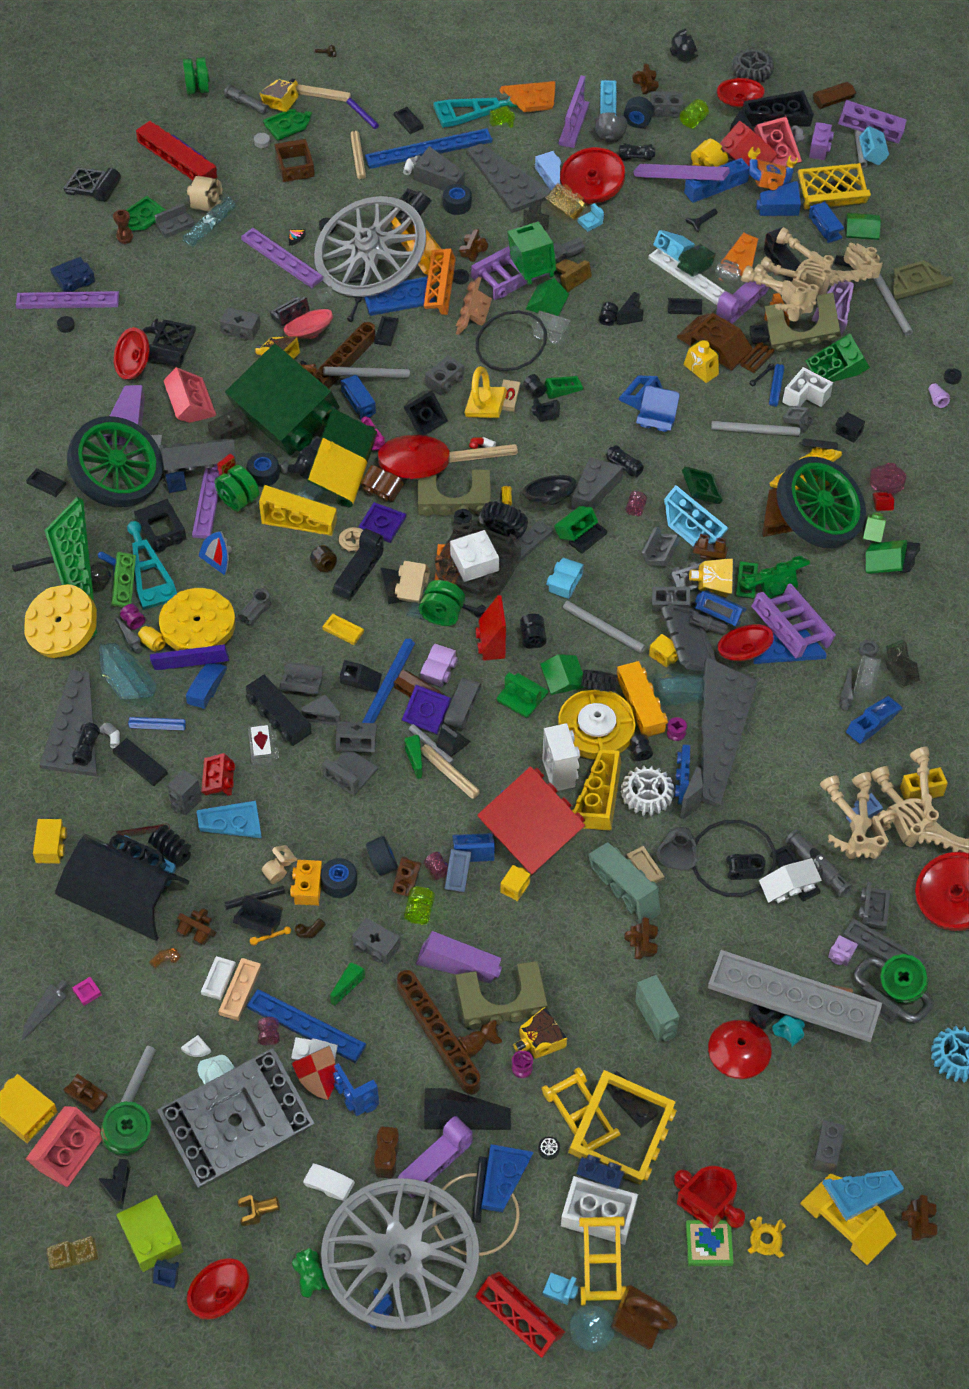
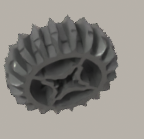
M746 48L745 51L741 50L740 53H736L732 62V71L736 78L751 79L758 83L770 79L774 70L773 58L770 57L769 53H765V50L759 51V49L754 50L753 48L749 50Z

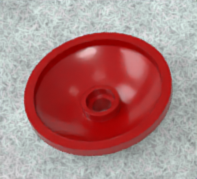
M734 78L726 80L718 86L717 96L723 103L729 106L742 108L744 101L763 98L764 88L757 81L746 78Z
M134 327L129 328L122 333L117 341L114 351V366L117 374L123 379L131 380L136 378L147 365L150 345L143 330Z
M752 624L741 626L728 632L720 639L718 651L722 657L728 660H751L769 649L773 643L774 635L772 630L764 625Z
M732 1020L721 1024L713 1031L709 1039L708 1053L713 1065L724 1075L735 1079H748L759 1075L766 1069L771 1059L772 1047L767 1034L760 1027L748 1021ZM739 1041H742V1042H744L745 1044H744V1045H740V1044H738V1042H739Z
M227 1258L215 1261L201 1270L192 1281L187 1293V1304L191 1312L201 1319H214L232 1311L242 1301L249 1286L250 1277L245 1265L239 1260Z

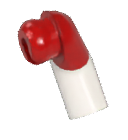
M474 437L470 440L469 447L472 449H478L479 445L486 448L496 446L495 441L485 437Z

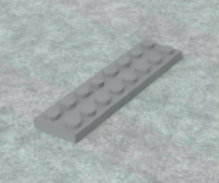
M723 950L720 951L708 984L709 989L871 1042L882 1007L881 1002Z

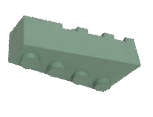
M607 842L589 854L591 868L606 885L610 884L611 890L618 899L623 898L624 903L627 905L626 909L631 914L633 912L637 914L639 924L642 922L643 917L649 918L650 921L661 914L658 886L655 882L648 880L642 870L635 868L630 859L622 856L617 847H613Z

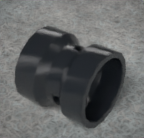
M612 302L604 303L599 314V322L602 325H614L618 306Z
M536 374L529 375L523 382V386L534 399L543 396L547 390V387L544 383L540 382V378Z
M640 734L630 739V746L634 750L633 755L637 761L648 760L653 756L647 735Z

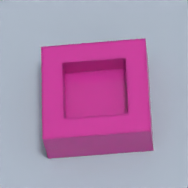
M91 977L72 987L83 1006L102 995Z

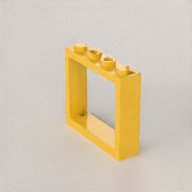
M604 1070L568 1153L578 1158H587L588 1154L601 1158L600 1163L608 1165L609 1162L621 1165V1170L625 1171L624 1178L641 1185L643 1179L648 1180L652 1168L649 1167L651 1160L656 1161L660 1148H657L659 1141H664L669 1130L665 1128L667 1121L672 1122L677 1110L673 1108L675 1101ZM608 1083L665 1108L640 1171H636L581 1146Z

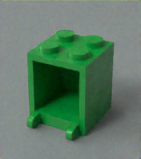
M539 221L507 231L511 260L528 285L532 284L531 278L546 273L549 274L550 278L554 277L553 271H556L554 244Z

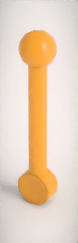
M288 926L284 927L283 930L275 932L271 936L252 937L250 944L255 946L260 941L282 934H290L291 928Z

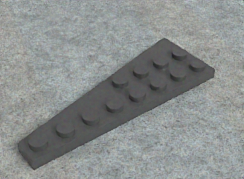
M707 657L704 661L705 674L703 675L705 683L703 691L704 708L702 709L703 743L701 750H703L701 767L703 790L701 801L718 808L721 805L758 681Z

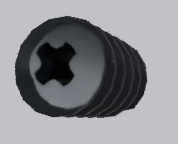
M167 825L161 826L149 837L148 843L152 844L160 853H163V856L168 858L175 866L181 867L190 859L191 852L189 851L191 845L189 843L185 844V840L180 839L178 834H174L172 829L169 830Z

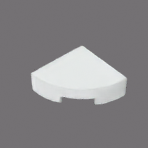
M199 1035L181 1047L185 1054L193 1057H202L211 1053V1049Z

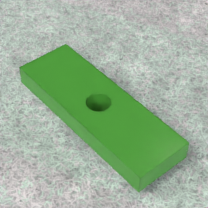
M117 552L111 606L124 608L126 605L131 604L136 555Z

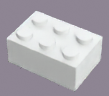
M567 723L544 728L542 760L549 782L558 791L575 787L576 780L578 779L577 769H579L578 758H580V752L578 747L574 746V733L572 730L569 731Z
M574 1176L562 1214L561 1227L584 1233L583 1227H579V1218L624 1217V1226H620V1244L625 1245L636 1208L638 1194ZM615 1226L588 1227L589 1235L615 1242Z

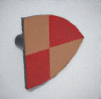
M327 1046L291 1062L299 1082L306 1090L326 1100L329 1099L334 1089L335 1079L333 1073H335L334 1065H336L330 1046Z

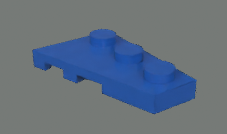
M682 745V752L677 754V764H680V769L677 768L676 780H679V785L675 786V797H678V804H682L684 794L689 785L690 745Z
M490 1145L481 1209L498 1212L504 1211L533 1152Z

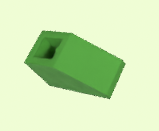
M873 512L872 515L868 514L863 539L876 542L882 541L886 518L883 517L882 513Z

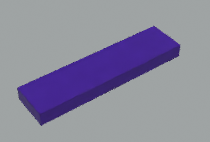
M216 645L150 654V661L154 670H164L229 661V654L225 645Z

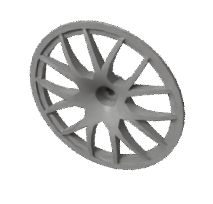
M379 196L356 201L336 213L322 229L317 239L314 253L317 272L323 275L324 278L322 280L328 287L346 296L367 297L388 291L404 281L420 262L426 246L425 225L418 212L411 205L400 199ZM375 205L376 215L373 226L363 228L360 208ZM379 205L395 207L393 211L381 220ZM356 210L357 227L341 221L346 215ZM400 210L409 216L396 229L383 232ZM413 221L416 234H402ZM338 224L355 234V237L350 241H342L328 235L335 225ZM326 240L340 247L323 255ZM415 240L414 248L409 252L395 251L387 248L393 243ZM351 253V256L341 265L330 270L326 269L324 260ZM393 258H408V260L400 268ZM378 259L387 260L397 272L383 280L377 269ZM365 262V272L360 286L347 284L358 266ZM347 270L342 282L331 276L332 274ZM372 272H374L380 282L367 285Z
M414 1179L383 1180L361 1188L348 1197L335 1211L327 1225L322 1241V1268L328 1287L334 1297L349 1313L371 1325L388 1329L416 1328L442 1318L451 1312L466 1296L477 1273L479 1263L478 1237L466 1210L455 1198L441 1188ZM398 1193L393 1216H391L376 1198ZM403 1193L424 1197L421 1210L414 1225L405 1230L399 1222ZM429 1199L448 1211L424 1222ZM371 1201L386 1223V1234L375 1233L353 1212L366 1202ZM451 1217L455 1219L462 1231L460 1235L431 1244L422 1242V1237L431 1228ZM348 1218L364 1234L338 1237L342 1226ZM465 1240L466 1263L442 1252V1250ZM336 1243L360 1244L372 1248L375 1252L370 1258L334 1263ZM404 1257L405 1264H397L396 1258L401 1259ZM428 1260H440L463 1268L464 1272L455 1288L423 1268L422 1264ZM338 1269H364L347 1291L344 1289L336 1273ZM376 1272L386 1273L387 1279L368 1309L351 1297V1294L369 1276ZM405 1277L415 1280L421 1291L426 1312L404 1316L399 1288L400 1282ZM424 1281L447 1290L451 1294L443 1302L431 1309ZM393 1287L399 1317L373 1312Z

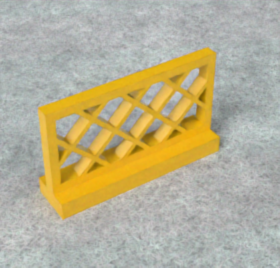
M860 163L798 170L804 197V210L810 209L811 206L826 202L829 207L866 203L871 196L870 190L866 188ZM857 169V177L850 174L849 170ZM834 171H840L844 175L840 179L833 173ZM824 172L828 175V178L824 180L818 174ZM803 174H809L813 177L810 182L804 179ZM845 176L853 180L851 185L843 181ZM830 177L838 182L835 187L827 182ZM814 179L822 183L820 188L812 184ZM856 182L861 186L862 190H856L852 187L853 184ZM825 185L826 187L831 189L832 192L826 194L821 189ZM838 185H843L847 188V191L841 192L837 189ZM808 187L817 193L815 195H808Z

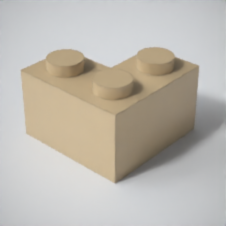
M404 561L403 565H400V584L397 583L395 588V594H397L399 600L421 603L424 588L428 585L430 569L426 564Z

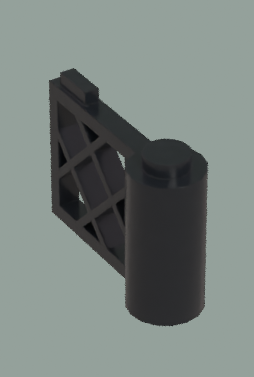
M77 167L65 185L64 191L70 195L94 196L97 201L105 202L120 181L121 174L114 168L101 171ZM80 173L86 174V175L81 176V177L78 178V175H79ZM88 179L90 180L89 182H86V183H84V184H81V182H83V181H85V180H88ZM79 183V186L71 187L72 185ZM93 185L91 190L85 189Z
M409 188L400 198V200L411 205L420 216L432 202L421 191L416 192ZM402 210L396 215L401 224L409 217ZM413 221L410 223L408 227L412 228L414 226Z
M163 319V322H159L157 325V334L153 343L149 344L150 354L148 361L181 368L185 353L196 332V326ZM165 327H173L174 330L166 332ZM184 330L190 331L189 334L184 336L180 332ZM178 334L179 338L174 340L169 338V336ZM164 338L168 340V342L164 344L158 343L159 340H162ZM183 342L184 345L182 348L175 347L174 344Z

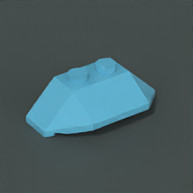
M676 485L664 499L668 526L693 547L700 534L708 535V543L714 544L716 539L721 538L729 529Z

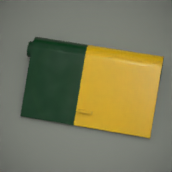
M333 408L307 481L336 495V502L339 505L352 507L377 437L375 428Z

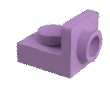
M839 935L834 946L830 949L828 958L835 964L847 967L858 944Z

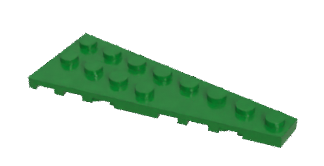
M76 497L44 531L61 585L76 586L82 589L94 601L84 502L82 498ZM97 626L93 633V636L97 634Z

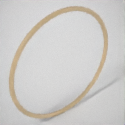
M469 1173L456 1177L450 1182H448L442 1188V1190L445 1191L447 1187H449L452 1183L462 1178L477 1176V1173ZM514 1194L511 1197L515 1203L516 1222L512 1233L500 1246L490 1251L481 1252L479 1256L488 1255L500 1250L514 1236L520 1215L518 1202ZM435 1202L432 1213L433 1217L436 1216L437 1203ZM434 1226L440 1239L445 1240V1238L440 1233L438 1226ZM454 1246L449 1247L458 1253L467 1255V1252Z

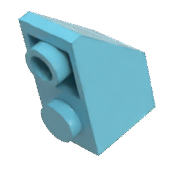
M663 230L658 231L653 244L677 261L689 259L695 246L693 242L684 236Z

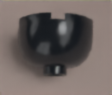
M686 28L677 32L671 41V54L673 57L677 56L681 61H690L698 57V54H695L697 48L691 35L687 36L685 33L688 31Z

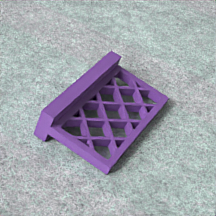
M582 75L565 117V126L559 139V145L575 147L589 108V102L584 101L585 76Z

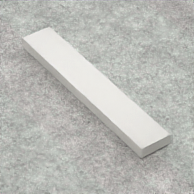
M656 249L649 255V260L714 304H718L719 297L725 290L682 261L673 259L660 249Z

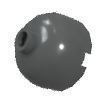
M606 112L599 114L598 118L596 117L595 130L597 135L605 140V142L612 143L624 136L627 129V119L623 115L618 117L615 116V113Z

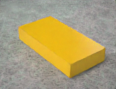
M332 614L322 626L324 631L352 645H355L364 633L363 628L335 614Z

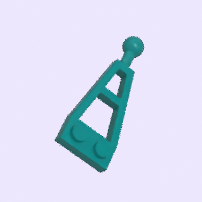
M510 96L508 99L500 101L497 98L449 99L437 101L433 104L442 128L459 125L498 112L500 107H517L516 104L510 101ZM452 107H473L474 111L456 117Z
M131 521L127 525V531L133 535L135 543H132L133 555H136L135 575L137 593L143 610L166 604L177 594L173 580L147 539L142 540L140 535L142 530L141 524L137 521ZM145 549L151 559L140 562L138 550ZM156 567L166 584L143 590L141 571Z

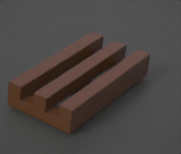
M759 342L741 361L740 366L755 374L774 354V349H768L769 346H763V343ZM766 352V354L752 368L751 366Z

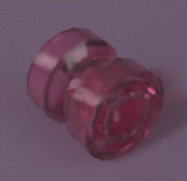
M639 491L631 492L629 502L626 505V512L629 515L641 516L647 502V496Z
M433 852L424 859L423 864L427 869L431 870V876L435 880H439L447 875L448 863L443 861V856L440 852Z
M265 1017L258 1021L260 1044L275 1045L279 1043L280 1037L277 1032L279 1021L277 1018Z

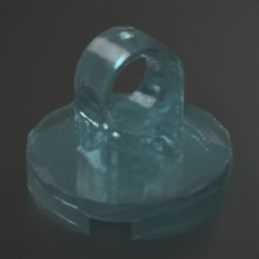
M590 1305L582 1307L575 1312L570 1322L569 1332L572 1341L578 1348L595 1353L604 1350L610 1345L614 1337L615 1330L610 1327L613 1318L608 1311L599 1306Z

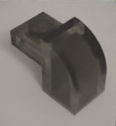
M535 200L533 206H530L529 211L524 210L523 226L539 221L547 233L549 215L541 214L542 201Z
M900 640L887 645L888 660L885 663L895 681L903 687L920 681L918 665L909 659L906 641Z

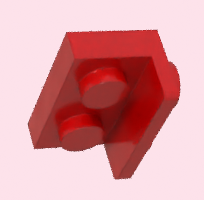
M225 753L204 758L201 792L205 796L221 791L227 796L232 795L235 763Z

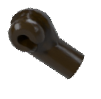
M318 918L311 926H305L302 923L297 924L295 932L300 938H313L326 924L322 919Z

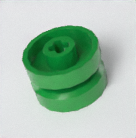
M205 57L196 59L197 68L193 67V60L191 58L183 59L187 94L196 93V83L199 84V91L201 93H208L209 73Z
M234 465L228 469L227 474H221L214 481L220 498L236 512L246 507L247 502H253L260 495L257 483L250 473L240 465Z
M443 580L432 581L428 583L425 589L424 596L419 605V612L430 623L452 626L459 618L465 602V594L461 588L451 582Z
M900 954L893 956L882 967L880 976L885 992L890 998L899 1003L908 1004L916 1002L923 997L928 988L927 971L921 961L912 955ZM906 976L908 977L909 981L906 982L903 980L901 982V978Z
M124 1101L115 1104L107 1111L101 1125L100 1135L105 1147L110 1152L122 1156H128L139 1151L150 1134L151 1120L149 1114L142 1106L135 1102Z

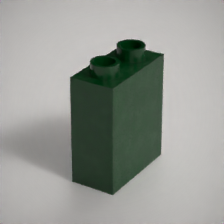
M275 343L225 391L234 408L289 456L297 450L302 451L312 441L313 434L322 425H327L332 409L338 410L340 408L332 391Z

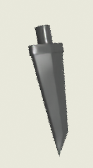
M62 979L56 987L52 984L47 987V990L23 1027L22 1041L65 1000L67 995L63 991L68 986L65 980Z

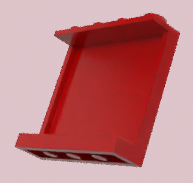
M530 766L477 816L532 876L581 829L585 828L583 823L585 819L578 812L574 814L570 809L572 805L566 798L563 797L561 799L556 794L558 790L552 783L547 784L542 779L544 775L538 768L533 769Z

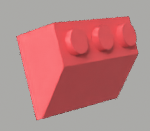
M176 367L164 379L166 391L175 411V416L179 420L191 423L216 416L202 377Z
M64 1106L26 1157V1160L41 1173L68 1187L102 1141L101 1129L77 1107Z

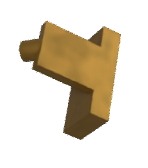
M564 259L556 264V270L563 273L560 278L562 287L567 292L592 277L590 264L586 260L577 264Z

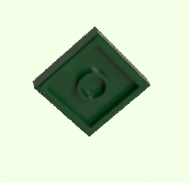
M686 466L682 469L692 498L720 504L723 501L713 473Z

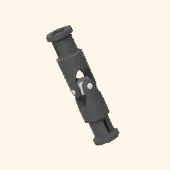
M799 830L792 831L785 839V842L791 844L803 860L811 859V857L815 858L813 861L820 878L828 886L831 885L838 892L837 895L842 898L846 895L853 885L845 881L839 870L810 841H806Z

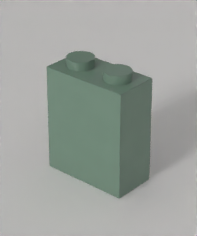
M657 975L637 982L635 1002L657 1042L672 1040L677 1035L680 1016Z

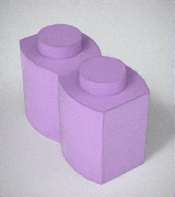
M434 644L421 670V679L439 687H442L444 682L448 683L451 676L450 670L456 667L458 661L456 650Z

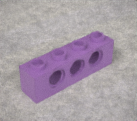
M846 100L838 124L864 132L870 126L883 132L886 140L899 144L905 129L906 119Z

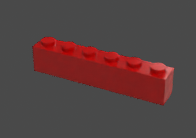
M149 121L136 130L137 141L193 181L195 176L217 178V168L214 163L209 162L202 155L193 151L192 148L177 140L169 132L160 128L159 125Z

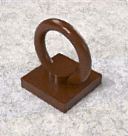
M629 1285L626 1287L610 1327L649 1350L654 1345L659 1329H673L677 1326L678 1320L667 1306L634 1286Z

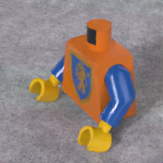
M753 147L748 152V156L751 158L749 161V174L754 178L758 186L776 190L779 186L791 182L793 168L798 161L797 157L793 162L790 160V155L786 162L788 166L786 168V166L756 160L760 149L757 148L755 152Z

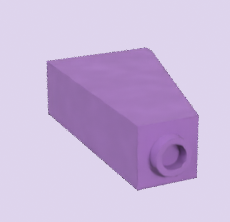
M124 386L110 416L130 420L142 427L145 401L143 386ZM102 434L108 445H112V434ZM117 436V445H125L128 441L121 436Z
M434 931L430 933L422 945L416 965L455 975L476 971L478 980L491 983L494 978H498L502 966H499L500 957Z

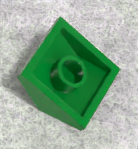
M847 213L846 238L879 240L880 215Z
M907 540L871 543L866 550V573L902 571Z
M558 654L540 663L550 695L586 688L581 686L583 672L576 655Z

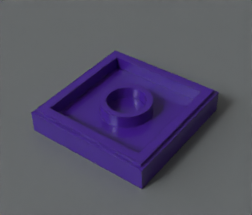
M373 502L358 528L362 530L366 528L383 535V541L391 543L406 519V514Z
M415 685L402 721L438 734L452 698Z

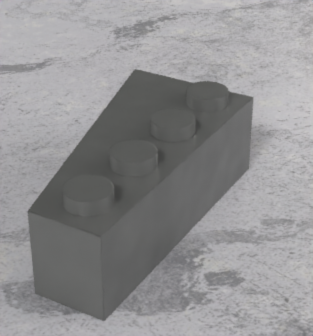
M232 438L209 440L207 443L196 441L189 443V445L175 443L171 445L172 447L166 448V444L160 445L163 468L168 470L169 473L178 472L179 468L195 470L197 469L196 466L203 465L204 468L215 467L214 464H217L230 453L235 457L236 462L235 446Z

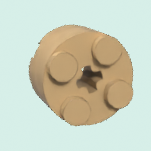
M195 176L192 185L187 189L191 208L215 212L221 204V200H219V194L222 195L223 192L221 182L214 178Z

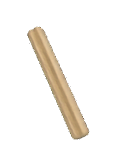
M300 84L296 87L297 93L301 95L344 102L351 98V93Z
M352 131L350 134L357 178L365 179L366 172L359 132Z
M516 444L453 451L449 452V462L516 455L518 449Z
M425 744L421 748V754L470 798L474 799L479 795V789L431 746Z

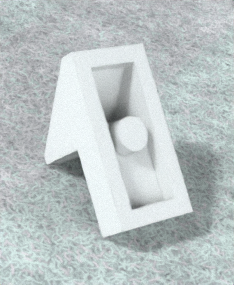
M295 1038L291 1059L298 1060L330 1046L335 1060L338 1045L314 1038L312 1040Z

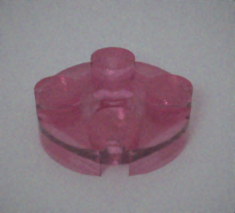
M887 463L871 470L870 485L876 491L881 492L884 490L887 491V494H893L904 488L906 474L902 469L896 467V464Z

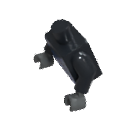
M316 435L315 439L299 453L295 464L289 465L286 460L283 464L279 465L282 474L287 472L296 473L307 480L321 439Z

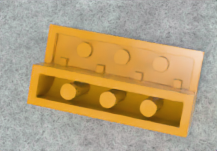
M395 216L391 221L393 230L401 225L400 220ZM415 227L406 228L402 234H416ZM427 229L425 250L418 263V266L426 275L429 273L432 250L441 249ZM415 240L401 243L409 252L413 250ZM436 255V261L439 262L444 255ZM438 268L434 273L442 271V269Z

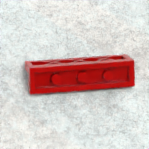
M499 1271L488 1276L475 1296L541 1358L546 1355L553 1343L560 1340L565 1333L560 1326ZM488 1287L495 1292L496 1301H490L484 1295ZM502 1304H508L511 1307L512 1316H506L503 1313ZM518 1319H524L528 1322L529 1331L524 1332L520 1329ZM541 1334L547 1340L543 1349L536 1343L535 1335Z

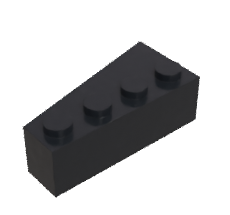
M804 90L744 101L742 107L752 126L787 117L790 127H811L814 116Z

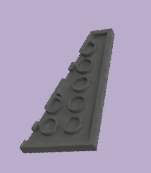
M479 144L467 148V154L512 213L555 198L553 191L484 145Z
M70 670L41 758V769L97 777L95 743L92 750V760L88 765L76 764L72 756L80 738L81 726L88 722L93 723L89 672Z

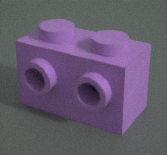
M816 122L809 158L825 160L826 153L830 152L834 132H831L832 125Z

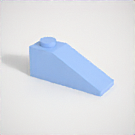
M551 151L535 157V169L548 188L555 193V198L558 199L561 160Z

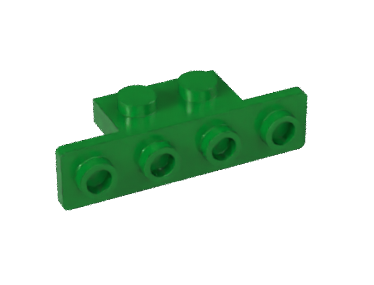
M802 556L793 557L788 562H780L775 567L762 569L757 574L746 575L744 579L739 580V585L751 588L761 584L762 592L768 598H772L784 593L788 584H792L794 588H797L796 570L810 565V560Z

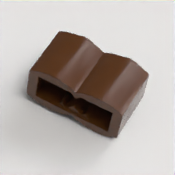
M374 465L370 466L361 481L363 490L370 495L374 493L385 502L388 500L394 502L404 485L401 478Z
M381 1126L378 1131L377 1150L374 1155L375 1174L377 1177L392 1179L396 1173V1156L399 1151L397 1128Z

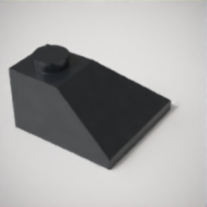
M433 390L419 393L404 405V409L418 435L425 436L448 421Z

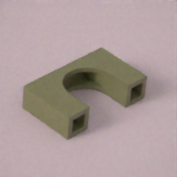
M828 293L816 297L819 319L812 329L805 332H797L790 329L785 321L784 310H777L775 308L776 304L765 306L772 349L783 351L788 347L799 348L803 344H818L823 340L834 341L841 337L834 294Z
M472 470V488L469 493L459 498H449L438 491L436 487V474L418 478V515L448 516L454 515L459 509H467L471 514L479 515L485 503L491 502L490 470Z
M538 961L517 964V977L521 992L516 1000L506 1005L492 1004L482 996L476 971L456 974V988L464 1028L477 1029L492 1020H496V1025L510 1020L518 1022L523 1018L533 1017L544 1007L547 1009Z

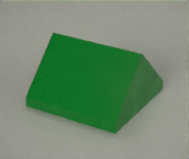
M552 278L537 285L526 306V310L558 319L569 297V293L555 278Z

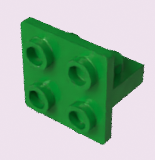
M509 672L505 676V688L497 696V701L528 718L547 696L548 690L519 673L514 675Z

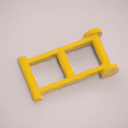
M579 1067L574 1069V1075L550 1088L547 1085L541 1087L547 1101H554L574 1135H576L578 1130L574 1122L583 1118L588 1105L569 1115L557 1093L577 1083L590 1103L592 1095L585 1086L587 1080ZM599 1106L595 1113L608 1133L588 1144L585 1139L583 1140L581 1146L592 1151L621 1136L617 1128L613 1129Z
M624 1217L579 1218V1227H583L585 1274V1287H580L581 1305H586V1301L621 1300L624 1295L626 1286H621L620 1226H624ZM615 1226V1254H589L588 1227ZM616 1263V1291H590L589 1264Z

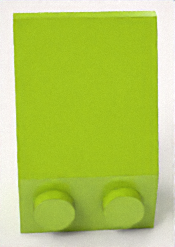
M157 1195L116 1214L142 1272L153 1268L157 1260H169L183 1253L177 1233Z

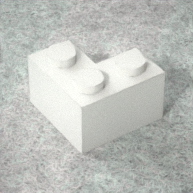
M803 367L786 386L783 403L790 407H800L808 400L822 407L831 396L833 382Z
M812 858L784 865L759 880L768 903L772 901H777V903L784 902L789 899L788 895L794 896L802 892V890L804 892L816 888L815 884L822 881Z

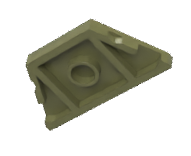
M925 260L894 269L893 297L896 300L953 283V277H945L941 274L940 269L933 267Z

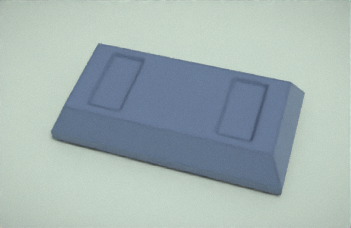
M451 849L444 889L465 892L471 852Z

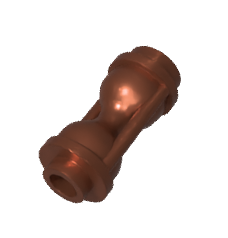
M117 210L113 214V219L118 225L117 240L122 244L130 243L133 239V233L128 227L130 214L126 210Z

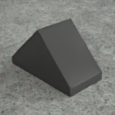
M326 695L302 707L301 713L309 722L338 726V721L341 722L340 712Z

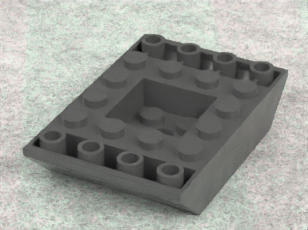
M274 1048L157 1109L197 1188L223 1178L292 1140L314 1125V1121ZM232 1115H238L241 1118V1124L232 1126L229 1123V1118Z

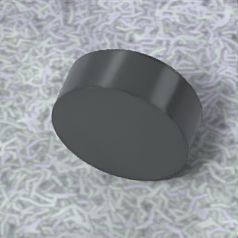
M864 640L860 643L859 653L862 657L870 659L877 655L878 645L874 641Z

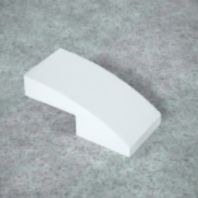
M314 1163L303 1181L307 1187L323 1191L327 1196L342 1201L347 1199L355 1184L354 1180Z

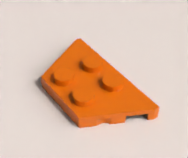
M555 81L501 86L500 93H506L510 96V101L516 104L523 112L550 110L554 106Z

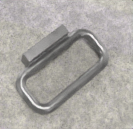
M867 958L856 968L854 979L863 988L860 996L881 1002L882 1007L879 1016L890 1025L896 1021L898 1016L908 1022H920L931 1012L933 1000L927 992L921 998L925 1002L924 1007L917 1014H910L863 979L862 974L870 966L875 965L882 969L886 962L880 958ZM905 976L901 978V982L903 980L906 982L909 981V979Z

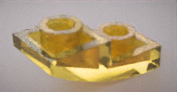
M92 1236L72 1243L64 1241L46 1248L49 1268L51 1270L67 1268L98 1259L95 1240Z

